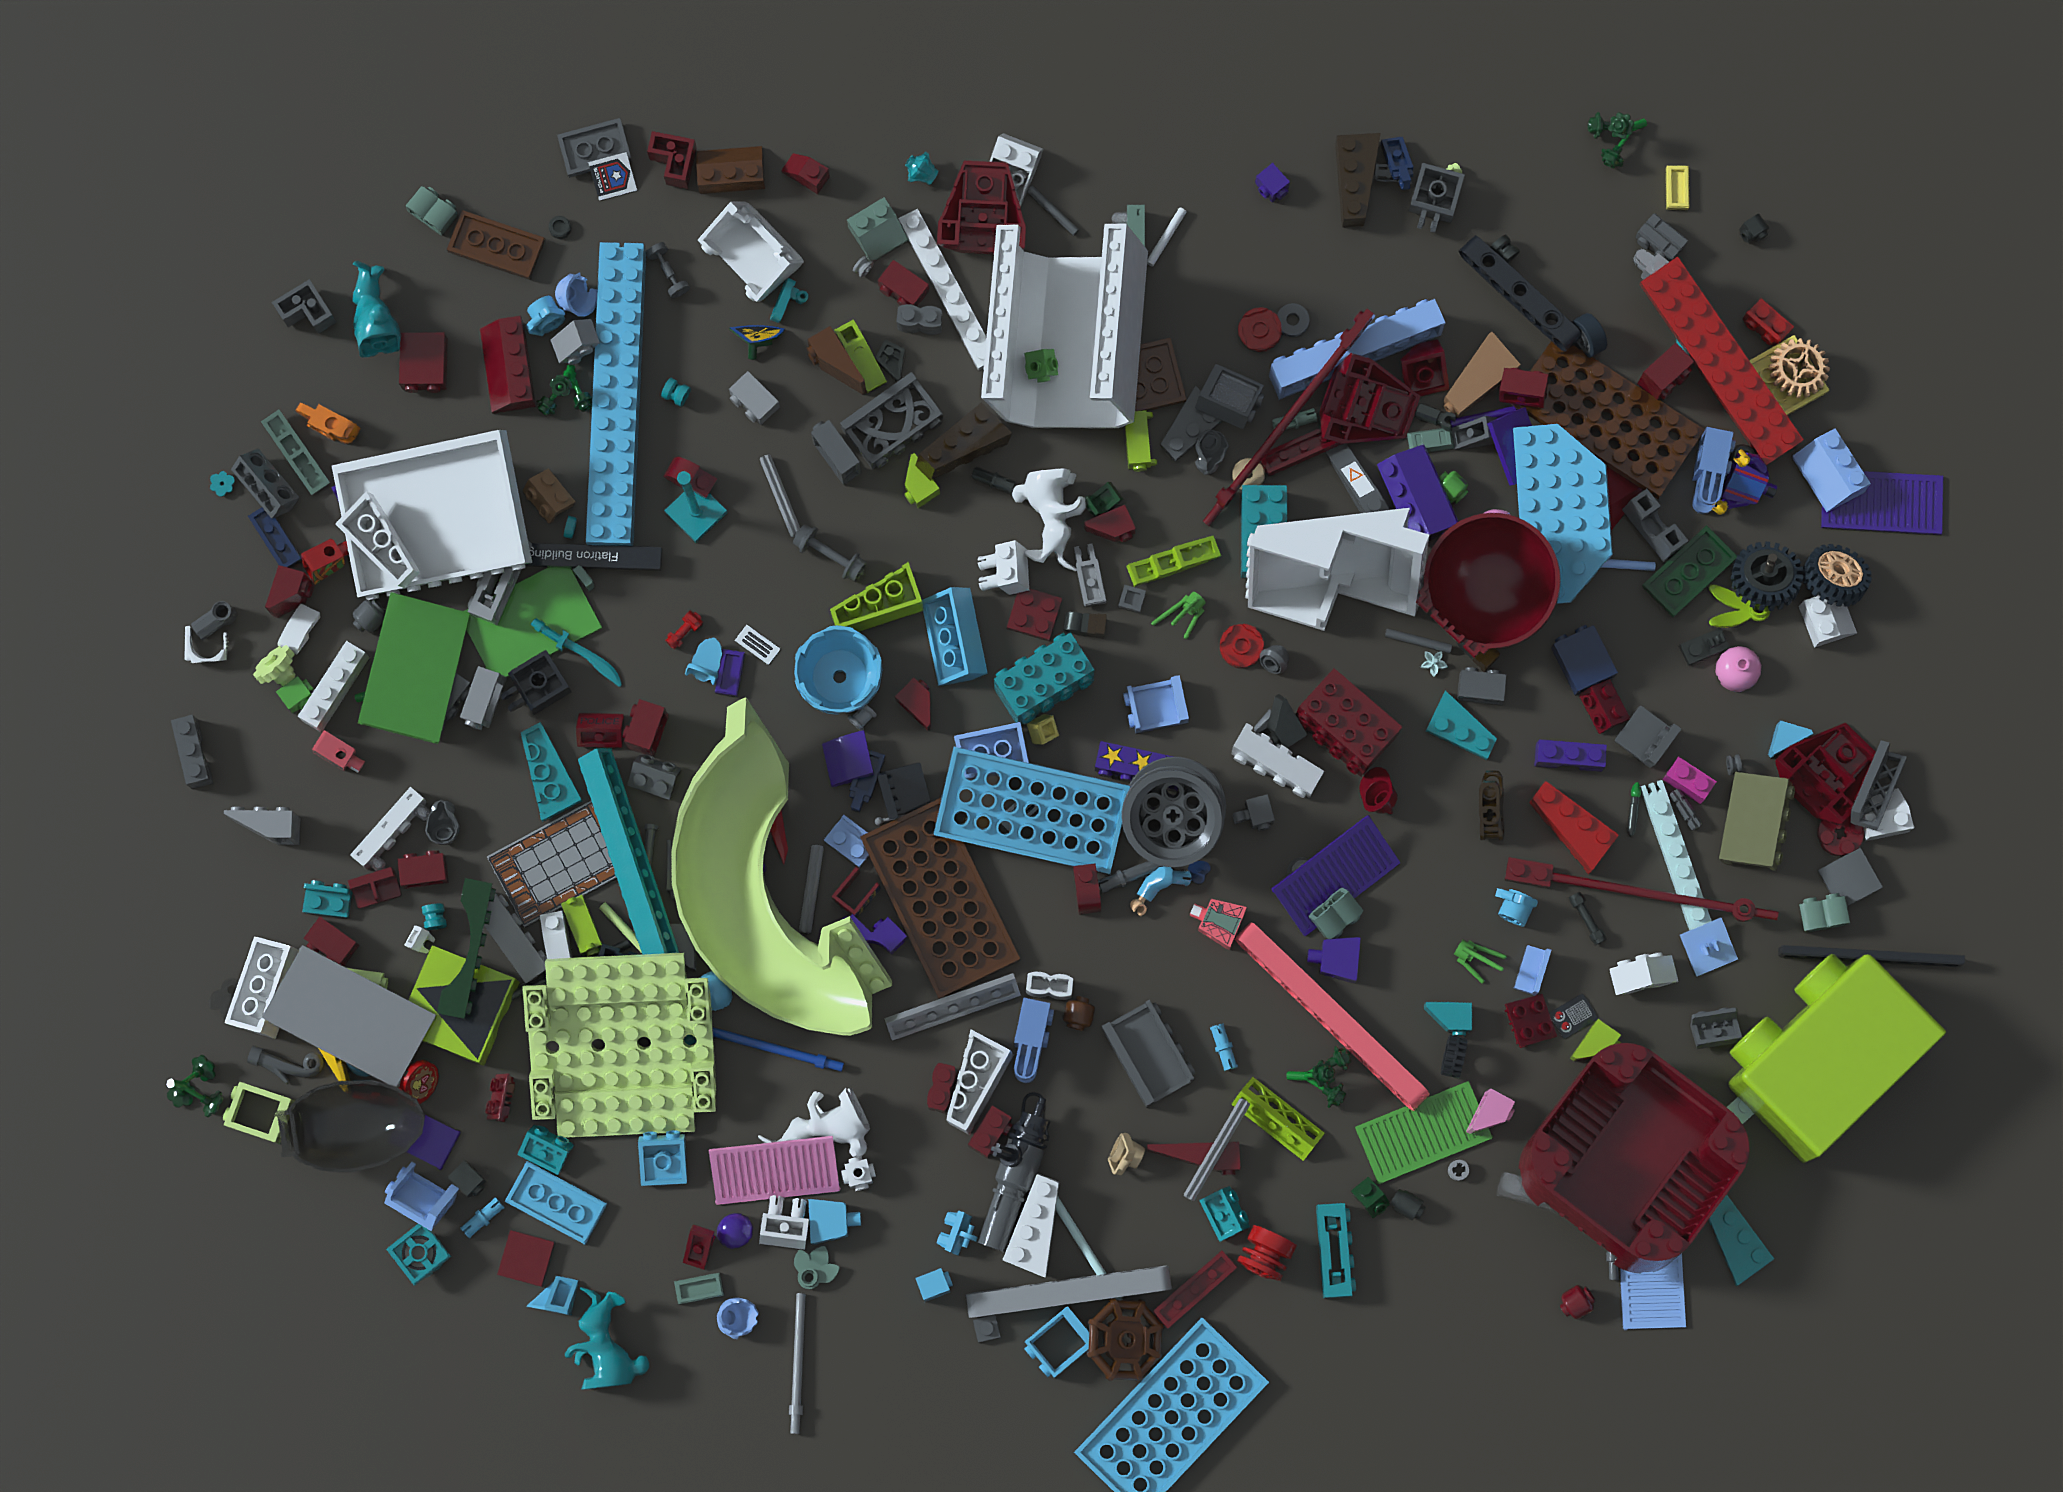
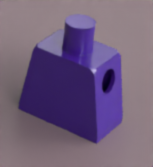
M1360 938L1323 940L1322 950L1308 949L1307 962L1319 963L1321 975L1356 983Z

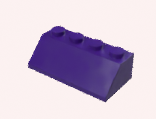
M1424 444L1394 454L1377 464L1396 509L1410 508L1409 529L1429 534L1430 541L1459 522Z

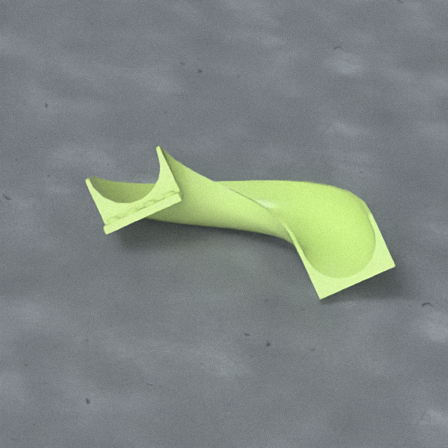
M745 697L727 707L725 737L716 745L693 777L679 808L671 851L672 887L679 917L695 950L718 979L744 1001L774 1018L807 1030L848 1036L867 1031L872 1028V994L891 987L892 979L851 917L849 916L823 927L818 945L802 936L789 925L779 913L766 886L763 874V856L772 824L788 800L789 762Z

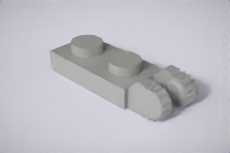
M1087 544L1090 560L1083 562L1081 549H1079V546L1074 547L1084 608L1106 603L1098 559L1095 557L1093 544Z

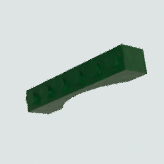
M465 878L460 901L466 910L470 924V946L466 961L459 974L441 991L437 1010L438 1014L465 1018L466 1014H471L473 1001H469L470 992H475L478 979L474 978L475 969L480 970L482 956L478 955L479 949L485 946L487 934L483 933L484 925H489L492 911H488L489 902H494L496 889L492 888L493 883Z

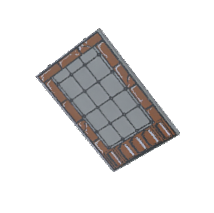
M592 801L487 856L494 874L497 875L524 928L540 920V915L552 913L562 908L561 903L566 902L568 899L580 895L584 896L616 879L614 867L608 855V849L601 834V828L595 815Z

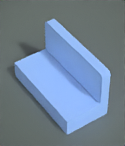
M1526 946L1515 982V990L1534 996L1539 993L1551 949L1542 950L1533 946Z

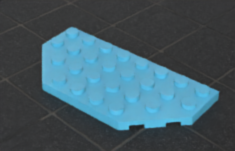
M1559 424L1513 428L1519 518L1538 529L1552 546L1559 563L1561 575L1560 595L1557 604L1571 603L1583 587L1595 576L1602 565L1613 555L1607 465Z

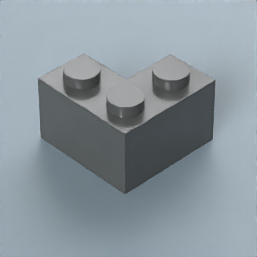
M310 279L272 302L287 327L292 326L307 316L319 334L337 323Z

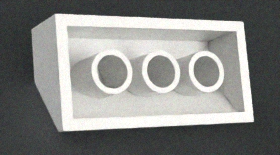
M254 936L225 1023L276 1039L279 1027L262 1019V1013L265 1012L299 950L289 945Z

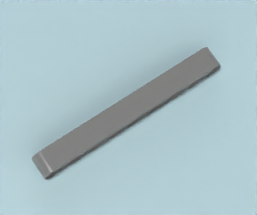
M1158 1266L966 1294L969 1318L1165 1291L1172 1289L1169 1266Z

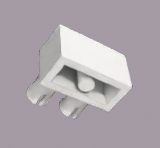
M1016 540L995 545V554L978 557V561H982L978 562L981 571L997 567L996 574L979 578V582H982L979 583L982 591L999 587L1011 595L1029 590L1028 558L1024 553L1027 549Z
M776 1195L770 1196L768 1214L763 1213L759 1244L805 1250L809 1219H805L807 1201L801 1199V1205L798 1208L799 1198L793 1199L791 1217L782 1216L784 1198L778 1196V1203L775 1205Z

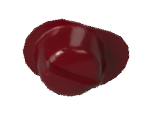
M1375 767L1369 770L1360 782L1359 789L1363 805L1368 812L1388 813L1391 815L1393 814L1392 808L1398 800V794L1392 785L1387 770L1382 767Z

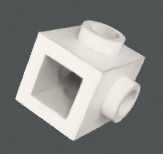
M862 1156L848 1159L849 1163L844 1164L845 1170L841 1171L844 1184L849 1183L850 1188H855L856 1191L869 1188L868 1184L873 1183L872 1177H876L873 1163L868 1164V1160H862ZM856 1169L862 1170L860 1177L854 1176Z

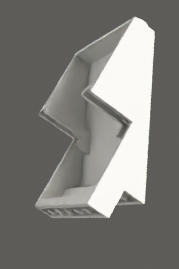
M1410 508L1257 526L1255 533L1250 534L1247 546H1249L1247 557L1249 558L1246 565L1248 568L1246 578L1248 579L1245 598L1248 599V608L1323 631L1326 628L1338 593L1415 616L1419 606L1416 600L1421 596L1418 592L1423 588L1429 534L1408 528Z

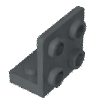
M1639 706L1614 741L1650 768L1658 762L1681 731V728L1675 723L1668 726L1643 706Z

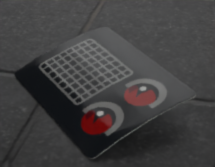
M1584 994L1578 995L1549 1012L1563 1039L1568 1038L1598 1020Z

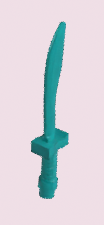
M537 618L533 620L531 625L534 629L557 642L556 648L562 651L564 646L581 655L599 673L618 687H621L622 684L618 673L607 661L569 640V633L563 630V635H560L546 626L542 620L540 621Z

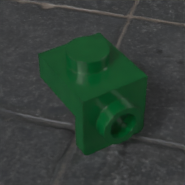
M1107 482L1094 494L1085 497L1087 509L1096 516L1109 512L1124 500L1112 482Z
M1369 1177L1351 1190L1353 1196L1365 1207L1372 1218L1382 1214L1390 1205L1386 1195Z

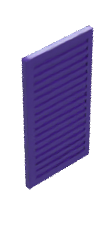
M1863 471L1871 483L1863 494L1829 512H1826L1822 506L1821 528L1942 535L1944 477L1939 475Z
M1367 815L1272 888V892L1275 893L1303 936H1306L1317 928L1309 918V915L1318 906L1326 902L1333 893L1343 887L1350 892L1353 898H1356L1400 864V861L1371 820V817Z

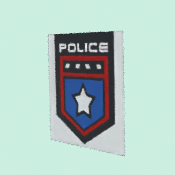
M626 152L588 162L599 201L637 191Z

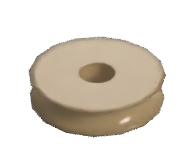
M1251 458L1242 459L1235 464L1232 471L1233 482ZM1261 463L1253 470V476L1247 478L1242 485L1263 484L1265 470Z

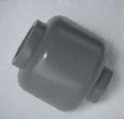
M375 599L372 601L364 600L353 611L355 619L353 624L361 632L364 630L375 632L383 624L386 610Z

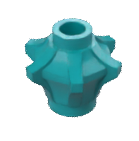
M927 152L916 157L911 155L905 164L909 172V182L920 181L930 185L939 172L931 163L929 153Z

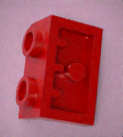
M1762 298L1743 317L1745 325L1750 330L1758 332L1762 340L1768 345L1776 346L1794 328L1791 323Z

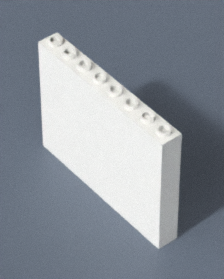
M506 430L486 432L332 465L341 516L365 492L373 494L420 571L406 588L399 587L345 534L357 597L373 600L378 599L379 594L382 593L390 596L391 592L400 594L399 590L407 589V592L421 590V585L428 584V588L441 586V581L449 580V584L463 581L462 577L470 576V579L484 577V572L491 571V575L504 573V568L512 567V571L525 569V564L532 563Z

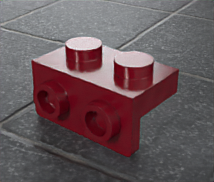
M1610 679L1593 685L1579 694L1599 734L1630 719Z

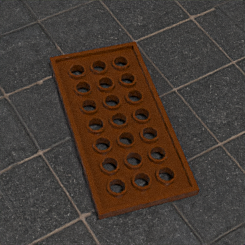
M1552 341L1531 369V372H1543L1548 374V376L1554 377L1557 381L1553 385L1548 383L1544 408L1510 403L1517 409L1525 407L1528 416L1542 425L1559 424L1604 462L1607 467L1641 489H1648L1653 497L1657 499L1664 492L1705 431L1699 425L1660 400H1656L1652 395L1593 357H1587L1576 346L1573 345L1564 352ZM1558 360H1564V361H1566L1567 364H1568V367H1567V368H1561V367H1559L1558 364H1557V361H1558ZM1583 372L1586 375V379H1578L1575 373ZM1602 384L1605 388V391L1598 392L1594 388V385ZM1564 389H1573L1575 396H1567ZM1613 396L1622 397L1624 403H1615ZM1590 400L1594 407L1591 409L1586 408L1583 405V401ZM1553 405H1561L1564 409V412H1555L1553 409ZM1639 408L1642 411V415L1635 416L1631 409ZM1601 413H1610L1612 420L1607 421L1603 419ZM1574 416L1581 418L1582 424H1574L1571 418ZM1650 420L1659 421L1661 427H1652L1650 424ZM1627 424L1631 428V432H1623L1620 425ZM1590 429H1598L1601 432V436H1592ZM1669 432H1676L1680 439H1671ZM1639 437H1647L1650 441V444H1642L1639 441ZM1614 440L1618 442L1620 448H1611L1609 446V441ZM1657 449H1666L1668 456H1660ZM1635 453L1638 456V461H1631L1627 454ZM1654 465L1657 473L1648 472L1646 466Z
M942 798L860 836L938 999L1020 960L964 843L958 840L935 836L934 833L928 834L924 830L928 822L936 824ZM914 832L917 835L916 842L912 844L906 843L904 840L905 834ZM890 841L897 845L896 851L891 854L884 851V845ZM938 842H943L947 845V851L943 854H938L935 852L934 846ZM917 852H924L927 855V860L923 864H918L914 861V855ZM904 862L907 866L906 871L902 874L896 873L893 869L895 863ZM948 862L955 863L957 871L954 874H947L944 871L945 864ZM927 872H933L936 874L937 880L933 884H927L924 881V875ZM907 882L915 883L916 891L912 894H907L903 890L904 884ZM958 882L965 883L967 891L964 894H957L954 891L955 884ZM938 892H943L947 896L946 902L943 904L935 903L933 900L934 895ZM923 902L926 905V911L923 914L915 913L913 910L915 903ZM969 902L977 906V911L972 915L966 914L964 911L965 904ZM948 912L954 913L957 917L956 922L951 925L946 924L943 920L944 915ZM925 923H934L936 931L933 934H926L923 931ZM984 923L987 931L983 935L976 934L973 930L975 924ZM961 932L966 935L967 939L964 944L958 945L953 941L956 933ZM938 942L946 946V951L941 955L935 954L933 951L934 944ZM987 943H993L996 945L997 951L993 955H987L983 950L984 946ZM966 953H973L976 956V962L973 965L964 963L963 957ZM946 963H953L956 966V971L952 975H947L943 972V966Z

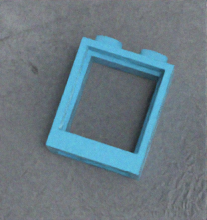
M1067 1306L1025 1341L1027 1347L1024 1349L1032 1359L1035 1357L1039 1359L1042 1363L1039 1368L1047 1377L1052 1375L1055 1378L1089 1350V1332ZM1062 1318H1065L1085 1342V1345L1058 1368L1054 1369L1033 1343Z

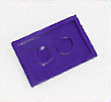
M1525 407L1487 423L1509 486L1517 484L1513 428L1532 426Z

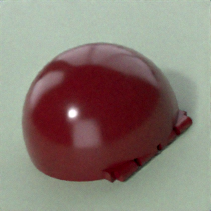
M1503 513L1473 515L1451 526L1433 546L1425 566L1424 587L1418 592L1421 596L1416 600V603L1426 613L1431 610L1432 614L1430 617L1459 644L1465 643L1463 648L1475 658L1480 652L1485 655L1489 649H1501L1520 644L1542 629L1553 614L1560 595L1561 575L1559 563L1552 546L1544 535L1525 520Z

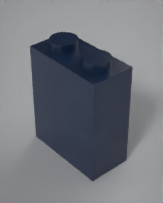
M1587 625L1581 626L1575 630V634L1569 637L1565 634L1554 640L1555 643L1551 649L1574 695H1578L1589 687L1612 679L1617 675L1618 672L1594 625L1591 627H1587Z

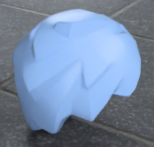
M742 1298L728 1299L720 1306L717 1313L718 1327L724 1334L737 1339L753 1330L758 1323L756 1317L759 1313L755 1304L749 1300Z

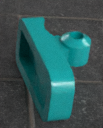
M790 278L784 281L770 316L771 321L776 323L781 321L789 299L795 300L798 304H803L808 300V293L806 291H800L794 287L796 281Z

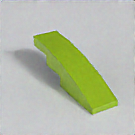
M1209 536L1174 546L1171 550L1151 555L1147 559L1130 563L1126 567L1133 585L1136 587L1219 558L1221 554L1214 536Z

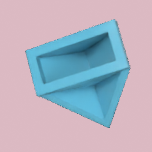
M556 1276L555 1280L526 1307L571 1316L578 1280Z

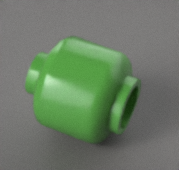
M1445 471L1439 477L1450 503L1454 502L1457 504L1469 492L1467 490V481L1458 472L1452 471L1448 474Z

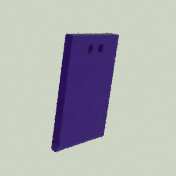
M407 1106L388 1143L442 1170L461 1132Z

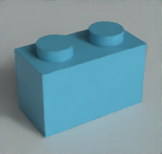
M942 1268L915 1278L925 1302L950 1293L949 1287L953 1286L948 1271L943 1273Z

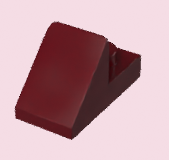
M693 1224L690 1229L683 1263L704 1270L716 1238L714 1236L715 1231Z

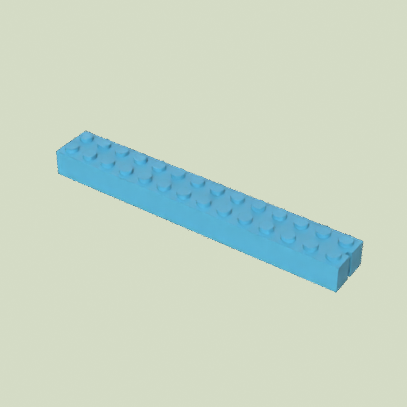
M600 242L596 334L600 343L595 347L586 526L587 545L633 546L646 271V249L644 243H624V247H621L620 243Z

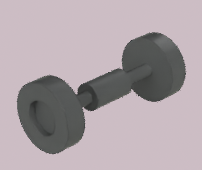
M660 242L650 247L646 251V255L649 260L659 258L660 266L666 277L671 279L674 284L668 290L671 298H677L685 294L690 289L687 281L677 283L674 277L675 273L668 261L665 262L662 257L668 251V248L664 242Z

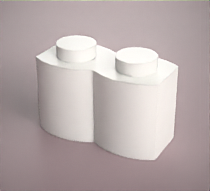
M1043 972L1028 973L1026 993L1028 995L1038 998L1050 996L1057 1000H1067L1072 997V977L1064 974L1050 976Z

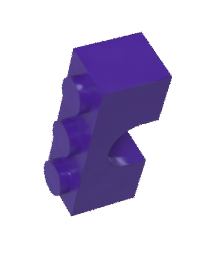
M1538 740L1535 748L1534 766L1548 768L1575 766L1579 767V770L1602 772L1606 767L1607 745Z

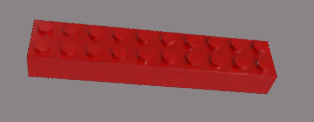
M1678 256L1640 282L1639 285L1685 352L1694 360L1696 368L1765 465H1768L1803 441L1795 426Z

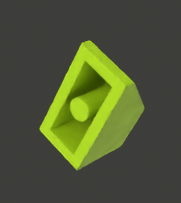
M913 453L910 457L905 482L906 493L904 495L911 505L915 503L917 508L938 496L940 490L934 480L930 481L915 466L918 457Z
M1598 1019L1570 1059L1578 1061L1593 1058L1602 1049L1621 1043L1618 1041L1621 1034Z

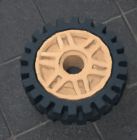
M1824 544L1812 551L1803 567L1802 575H1804L1803 582L1807 584V589H1813L1812 594L1815 597L1820 595L1819 600L1824 601L1826 599L1828 600L1827 604L1832 605L1835 602L1838 607H1841L1842 604L1848 607L1850 604L1855 605L1862 599L1871 583L1872 574L1868 570V564H1863L1865 560L1862 557L1857 558L1858 553L1855 551L1851 554L1850 549L1847 547L1843 550L1841 545H1837L1834 548L1833 544H1828L1827 547Z

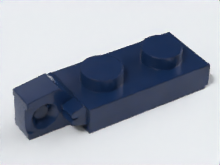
M1403 136L1382 139L1381 148L1391 176H1393L1394 180H1399L1402 190L1410 189L1411 177H1413V164Z
M869 750L874 775L852 781L849 797L854 798L850 807L852 811L860 813L863 802L869 803L870 798H872L878 780L877 773L881 772L886 757L884 754Z

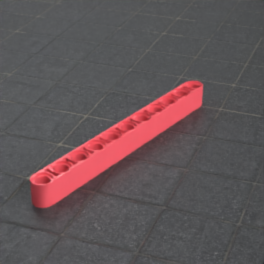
M1250 922L1235 937V941L1405 1106L1415 1111L1430 1095L1428 1090L1258 926Z

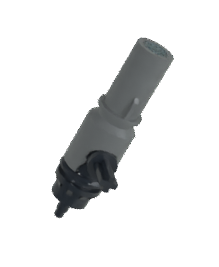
M1042 1097L1039 1098L1033 1114L1022 1112L1020 1120L1013 1125L1012 1129L1016 1130L1015 1134H1009L1012 1139H1008L1007 1145L1004 1146L997 1143L996 1147H991V1151L994 1152L993 1156L1001 1161L995 1176L998 1185L996 1189L993 1188L992 1192H995L977 1243L1002 1252L1006 1250L1021 1204L1026 1201L1024 1195L1031 1190L1045 1153L1044 1149L1047 1148V1145L1043 1144V1142L1049 1141L1050 1138L1048 1128L1051 1121L1041 1118L1046 1099Z

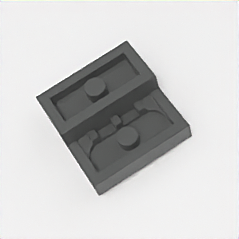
M1861 848L1818 870L1830 894L1839 893L1840 897L1845 896L1847 906L1883 888Z

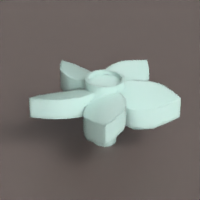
M1425 651L1427 661L1420 668H1430V673L1435 677L1438 669L1448 667L1441 660L1442 651L1437 652L1434 656Z

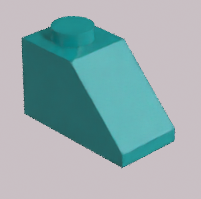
M1426 1002L1424 1004V1010L1446 1032H1452L1453 1036H1466V1033L1471 1032L1472 1003Z

